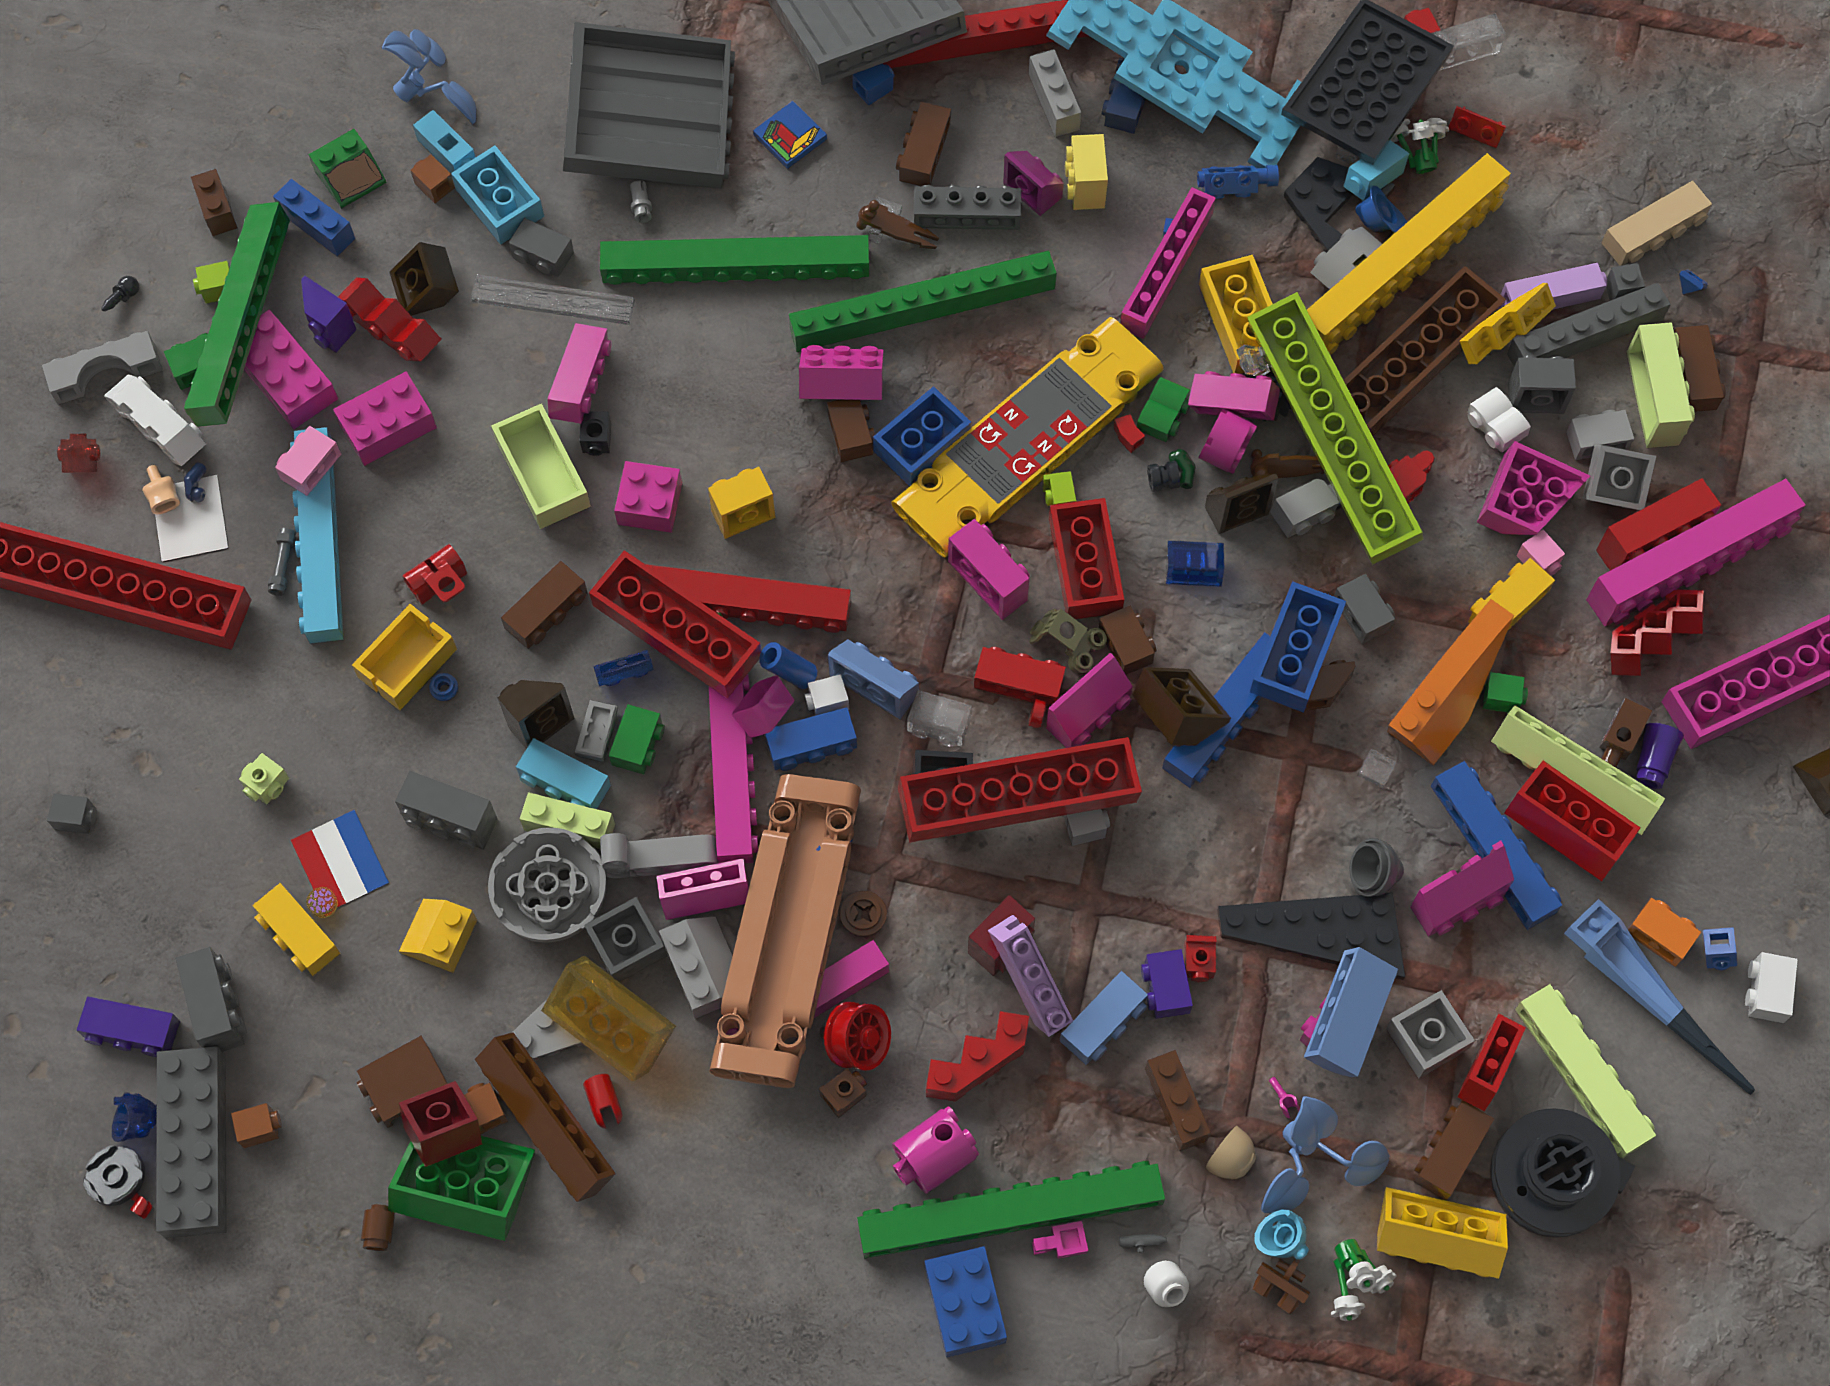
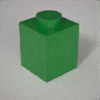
M1490 672L1485 682L1482 709L1509 713L1514 706L1520 708L1521 704L1525 705L1528 688H1524V677Z

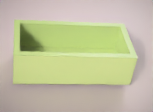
M1672 323L1639 325L1627 350L1646 448L1679 445L1695 418L1694 408L1689 405L1688 400L1689 384L1687 381H1684L1683 377L1684 360L1678 354L1679 337L1677 333H1674Z
M542 403L491 425L495 440L540 529L591 507L588 493Z

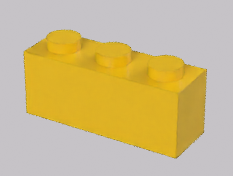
M1531 558L1523 565L1519 562L1508 573L1510 577L1505 582L1499 580L1490 589L1489 593L1491 595L1485 600L1480 598L1474 603L1470 609L1472 614L1468 622L1471 623L1489 600L1492 599L1514 615L1509 627L1510 629L1550 592L1555 579Z
M281 883L252 905L258 913L254 918L265 931L270 927L276 933L272 939L283 951L289 948L294 954L291 961L301 972L307 969L314 976L340 954L335 944Z

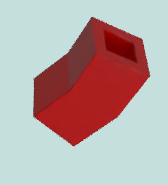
M1131 414L1114 419L1113 427L1118 439L1130 453L1144 444L1145 435L1136 427Z

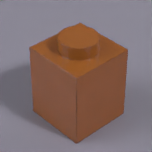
M431 154L424 160L418 161L411 169L415 185L434 204L455 189L452 175Z
M484 1083L476 1084L467 1090V1094H464L478 1119L480 1134L508 1122L490 1083L486 1085Z
M267 1103L231 1113L237 1142L243 1148L279 1139L278 1129L282 1128L281 1119L278 1111H273Z

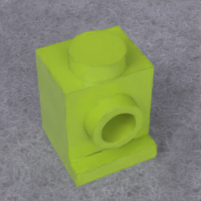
M1071 471L1043 475L1042 488L1043 492H1045L1047 507L1076 502Z

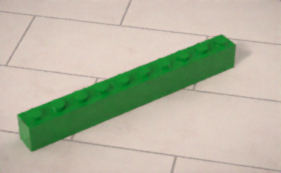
M279 202L250 205L247 216L244 219L241 235L238 238V244L231 259L229 272L225 278L221 296L218 299L217 309L212 318L208 336L205 339V346L198 361V367L191 383L188 398L185 401V412L197 427L227 424L290 223L289 217Z
M868 235L600 241V273L602 282L612 285L629 282L637 284L663 282L669 284L675 281L699 283L712 280L717 282H727L729 280L750 282L756 279H769L772 281L795 278L797 280H807L809 278L831 280L836 277L860 279L862 277H869Z
M1040 252L789 313L790 332L796 352H801L802 348H807L811 345L825 346L1055 290L1057 273L1050 252Z
M1141 1161L1132 1164V1168L1120 1170L1119 1166L1105 1168L1101 1174L1090 1175L1088 1171L1079 1172L1072 1175L1073 1179L1062 1181L1060 1177H1051L1042 1180L1043 1184L1031 1186L1030 1182H1023L1013 1185V1189L1001 1191L998 1187L989 1188L982 1191L983 1195L972 1197L970 1193H961L954 1195L953 1200L941 1202L940 1198H933L923 1201L922 1206L911 1207V1204H900L894 1206L893 1211L882 1213L880 1209L867 1210L863 1212V1216L857 1217L864 1259L1162 1206L1165 1201V1195L1158 1163L1150 1165L1149 1161Z

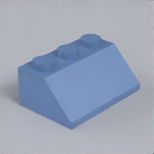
M847 639L828 654L830 677L841 674L846 687L899 719L903 717L919 694V682H917L914 675L907 671L901 672L897 670L888 659L874 656L865 645L859 642L853 643Z

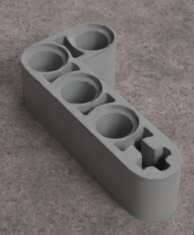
M610 833L600 837L601 864L608 878L669 874L718 864L716 837L713 835H693L628 841L626 835L621 833Z

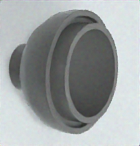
M1368 838L1362 841L1355 849L1350 860L1349 872L1355 890L1363 896L1374 897L1383 895L1396 882L1400 881L1404 873V867L1389 843L1377 838Z

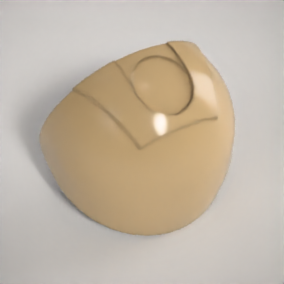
M1235 1126L1214 1152L1206 1165V1169L1221 1178L1238 1179L1245 1176L1256 1160L1255 1148L1251 1138L1241 1128Z

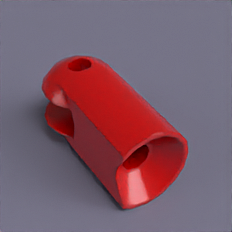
M605 1073L598 1074L585 1080L583 1087L597 1125L607 1129L601 1111L608 1107H612L619 1125L623 1115L610 1075Z

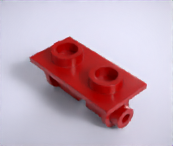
M1456 106L1449 129L1497 148L1506 126L1502 125L1503 122L1501 121L1497 122L1467 110L1465 106L1463 108Z

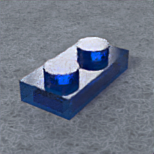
M648 650L593 666L599 686H613L623 679L643 677L649 671L654 670Z

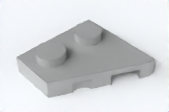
M546 1000L513 1031L534 1061H537L542 1056H552L560 1053V1050L575 1045L579 1047L586 1043L585 1038Z

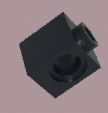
M589 411V413L584 414L580 424L579 440L582 453L592 456L610 453L611 420L609 412ZM593 433H601L598 437H590Z

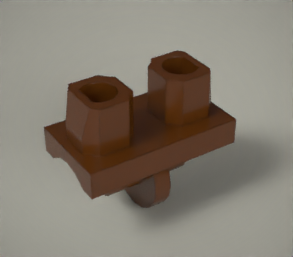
M1294 1258L1291 1265L1282 1259H1279L1275 1265L1284 1271L1285 1275L1265 1262H1262L1256 1272L1259 1275L1256 1278L1253 1290L1267 1298L1274 1285L1285 1291L1277 1305L1289 1314L1301 1302L1305 1303L1310 1294V1291L1290 1279V1277H1293L1302 1283L1306 1277L1304 1273L1296 1269L1300 1262L1296 1258Z

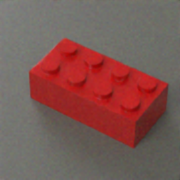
M1703 478L1609 526L1596 551L1611 571L1716 515L1721 503Z
M1100 498L1050 505L1049 524L1065 612L1074 619L1108 615L1122 609L1124 594L1106 499Z
M1545 761L1540 763L1504 812L1505 815L1600 881H1603L1641 828Z

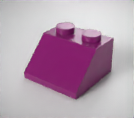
M1027 150L1012 151L1005 154L1003 184L1013 188H1021V200L1039 216L1063 198L1064 183L1058 174L1051 173L1044 166L1040 158L1037 156L1033 157Z

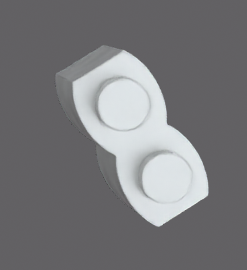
M1497 387L1472 402L1468 409V420L1471 425L1483 431L1487 443L1500 452L1510 448L1514 441L1519 442L1528 436L1531 428L1526 418L1513 407L1506 395Z

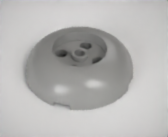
M539 828L514 838V842L507 846L502 853L498 854L489 874V899L499 920L517 936L540 943L562 941L585 929L584 925L594 920L598 915L606 894L605 869L602 868L601 858L597 851L578 834L560 828ZM562 870H568L570 877L567 880H560L558 874ZM535 871H539L541 874L537 877L536 881H531L529 877ZM554 887L551 888V891L545 892L546 888ZM561 898H568L570 900L567 906H558V901ZM532 899L541 901L540 905L537 904L533 908L528 906Z

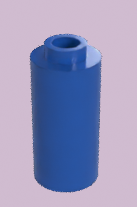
M776 642L767 644L760 653L759 662L762 668L800 689L808 688V683L814 682L817 677V668L813 663Z

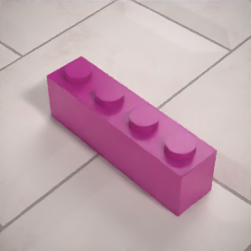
M575 323L547 399L550 419L581 424L584 414L589 413L591 394H596L598 388L597 377L598 375H603L605 367L604 358L605 356L609 357L612 342L608 340L607 328Z

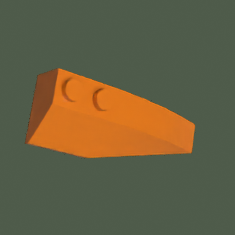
M1490 599L1390 722L1387 732L1434 766L1468 723L1514 615Z

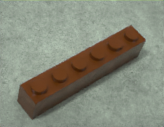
M514 1032L494 1037L474 1059L481 1068L482 1073L492 1083L500 1098L505 1101L515 1115L517 1122L525 1129L533 1144L543 1154L550 1168L558 1175L568 1193L573 1196L576 1202L595 1196L616 1173Z

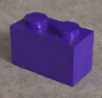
M1182 949L1147 954L1145 964L1141 965L1143 982H1148L1150 992L1147 993L1149 1011L1154 1010L1155 1019L1190 1014L1193 1004Z

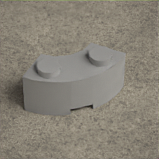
M1363 227L1355 230L1349 228L1327 253L1323 251L1317 256L1314 261L1315 267L1310 273L1331 289L1380 247L1382 243Z

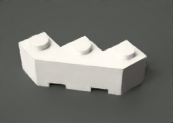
M127 375L107 392L104 397L122 417L130 419L147 440L155 442L174 464L184 465L206 445L200 438L203 433L193 423L188 424L180 417L169 401L166 399L162 401L150 390L151 387L142 377L139 376L137 378Z

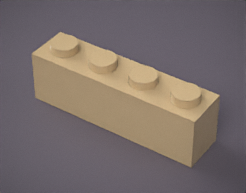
M1691 181L1607 229L1602 244L1620 266L1628 262L1635 263L1642 258L1645 252L1651 249L1652 251L1659 249L1671 237L1676 239L1692 225H1701L1708 218L1707 214L1712 203L1694 181Z

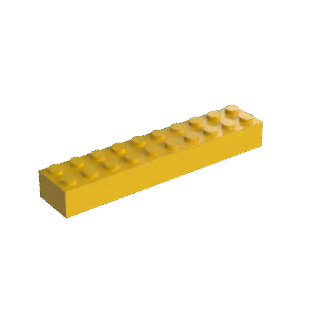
M1488 153L1484 155L1307 309L1330 356L1336 351L1339 346L1338 344L1343 339L1349 340L1356 333L1359 325L1370 322L1376 314L1375 311L1381 306L1383 308L1387 307L1399 290L1405 291L1411 285L1415 276L1418 274L1422 276L1430 268L1431 262L1436 258L1438 260L1443 258L1454 242L1456 244L1460 243L1471 227L1477 228L1484 221L1487 213L1490 211L1495 212L1504 202L1502 197L1509 188L1507 183L1511 175L1507 169Z

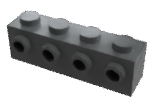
M956 185L949 187L915 186L914 224L921 228L1020 230L1021 188L1010 186L1002 188H987L985 186L960 187Z

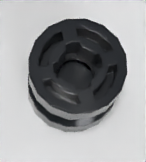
M1176 461L1166 462L1164 466H1159L1158 464L1147 466L1151 492L1161 491L1166 486L1170 489L1180 487V475Z

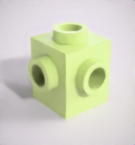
M261 753L253 763L246 765L239 780L244 786L242 792L254 802L260 799L267 805L271 799H276L281 794L284 784L289 780V777L282 767Z

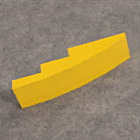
M1542 283L1508 303L1477 325L1460 340L1468 364H1478L1492 350H1501L1516 335H1526L1556 307L1548 283Z

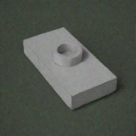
M590 700L575 749L576 756L604 761L618 713V706Z

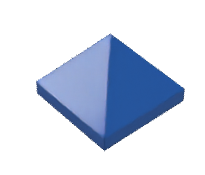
M1682 270L1679 274L1683 294L1706 289L1708 286L1707 282L1690 270Z

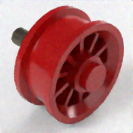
M856 1002L839 1004L831 1012L826 1025L822 1026L819 1032L820 1036L824 1038L828 1057L835 1065L843 1068L854 1067L859 1070H872L885 1059L891 1043V1025L888 1016L882 1008L874 1004L861 1005Z

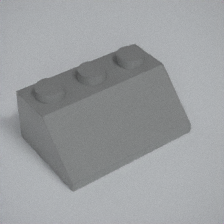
M716 917L686 919L660 930L661 941L694 1018H699L720 1009L732 954Z

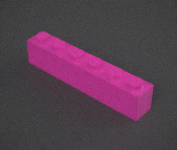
M1191 187L1121 313L1120 324L1131 334L1142 339L1145 338L1213 215L1215 197Z

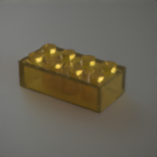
M586 956L566 965L541 1010L632 1082L650 1072L676 1028V1025Z

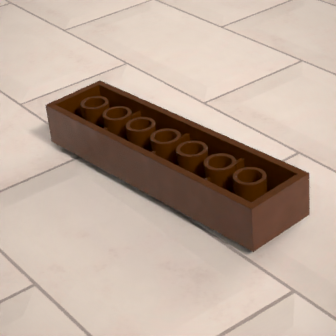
M1466 266L1343 380L1372 436L1463 351L1460 340L1504 306L1506 299Z

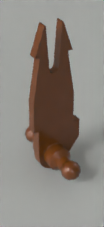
M872 200L869 205L863 206L858 213L859 221H857L856 227L859 230H864L868 225L881 230L880 233L894 239L920 245L919 248H937L936 245L914 234L938 241L939 237L927 228L923 229L904 217L887 211L888 207L879 204L876 200Z
M1255 449L1252 451L1253 460L1250 470L1253 476L1276 474L1278 478H1288L1320 472L1321 474L1325 473L1322 466L1317 465L1320 462L1316 456H1279L1278 453L1267 454L1262 457L1261 450Z

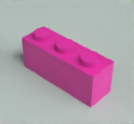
M1206 371L1205 374L1194 375L1188 405L1197 414L1219 415L1223 408L1241 418L1274 420L1280 388L1267 376L1259 375L1256 376V379L1237 373H1232L1229 377L1221 376V374Z
M743 859L657 876L659 898L666 920L743 905L746 903L749 890V880Z

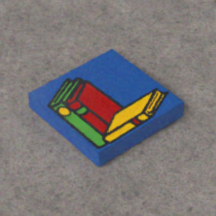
M794 101L753 130V135L787 169L827 140V134Z

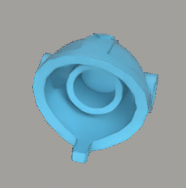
M1283 1209L1273 1212L1258 1225L1254 1242L1258 1250L1264 1254L1277 1258L1294 1256L1298 1260L1307 1255L1309 1248L1305 1243L1306 1226L1303 1223V1219L1294 1212Z

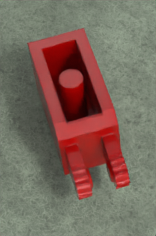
M1423 450V452L1418 453L1412 459L1406 455L1400 461L1395 459L1388 465L1407 503H1410L1423 491L1424 484L1426 483V474L1431 471L1435 459L1430 451Z

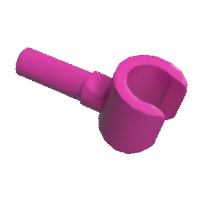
M1272 1077L1269 1082L1280 1098L1279 1104L1286 1118H1290L1287 1109L1294 1106L1299 1111L1298 1101L1294 1095L1287 1094L1277 1079Z

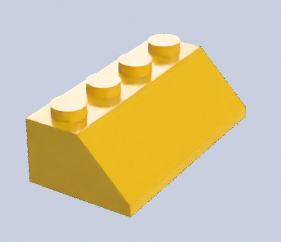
M1386 1187L1377 1233V1251L1384 1252L1389 1256H1402L1414 1259L1420 1263L1445 1266L1450 1270H1463L1475 1273L1481 1277L1499 1279L1508 1250L1506 1214Z

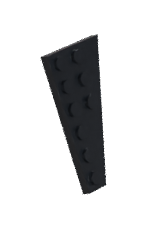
M1393 892L1374 897L1354 895L1218 906L1217 912L1221 938L1255 946L1257 944L1285 953L1286 951L1301 954L1302 957L1339 965L1345 950L1360 947L1397 968L1396 979L1404 980L1405 978Z

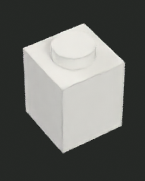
M841 674L808 683L809 693L804 694L808 710H814L815 716L846 707L849 710V700Z

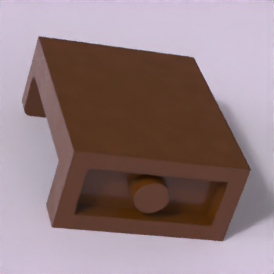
M422 1035L357 1070L361 1080L356 1083L364 1098L370 1096L374 1103L370 1110L377 1123L383 1121L387 1128L393 1126L392 1121L401 1116L399 1102L448 1084Z

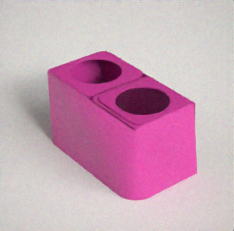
M775 675L755 683L731 715L747 735L753 738L771 732L795 700L779 676Z

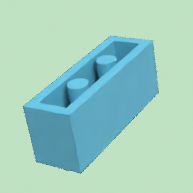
M534 738L516 765L520 780L524 784L533 788L537 785L545 789L544 792L553 799L560 800L562 798L570 803L593 809L599 807L611 787L607 775Z

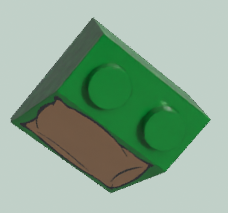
M355 129L348 131L308 154L315 173L341 209L387 183L370 150Z

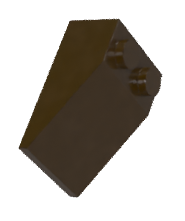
M1276 474L1256 475L1251 478L1243 477L1238 479L1233 485L1226 488L1217 487L1207 495L1205 509L1218 534L1269 515L1278 482Z

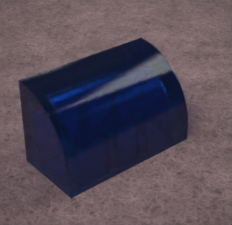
M1168 541L1166 584L1222 587L1225 569L1224 543Z

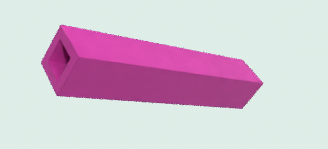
M874 940L825 969L814 1018L889 973V963ZM729 1029L726 1035H734L739 1029Z

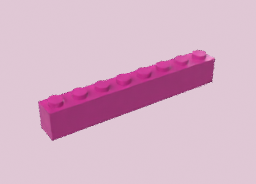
M749 674L746 675L728 699L709 686L718 863L743 859L744 864L754 863L753 853H758V836H752V826L757 825L756 808H751L750 799L756 798L755 782L749 781V771H754L753 754H748L747 745L753 744V740L731 715L745 697L744 692L750 690Z

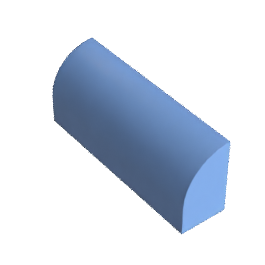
M1360 947L1345 950L1304 1058L1331 1072L1349 1077H1358L1398 969Z

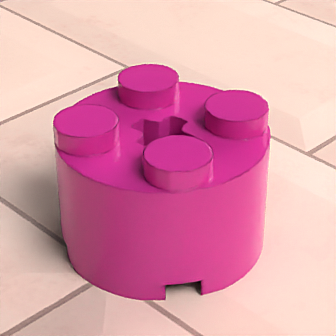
M1222 408L1198 458L1225 472L1233 474L1257 426Z

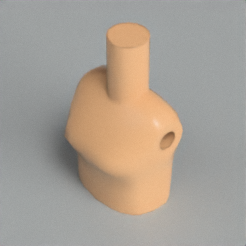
M156 465L149 466L147 472L151 482L143 487V492L150 504L152 513L158 515L175 509L179 506L180 501L172 477L166 476L161 478L158 467Z

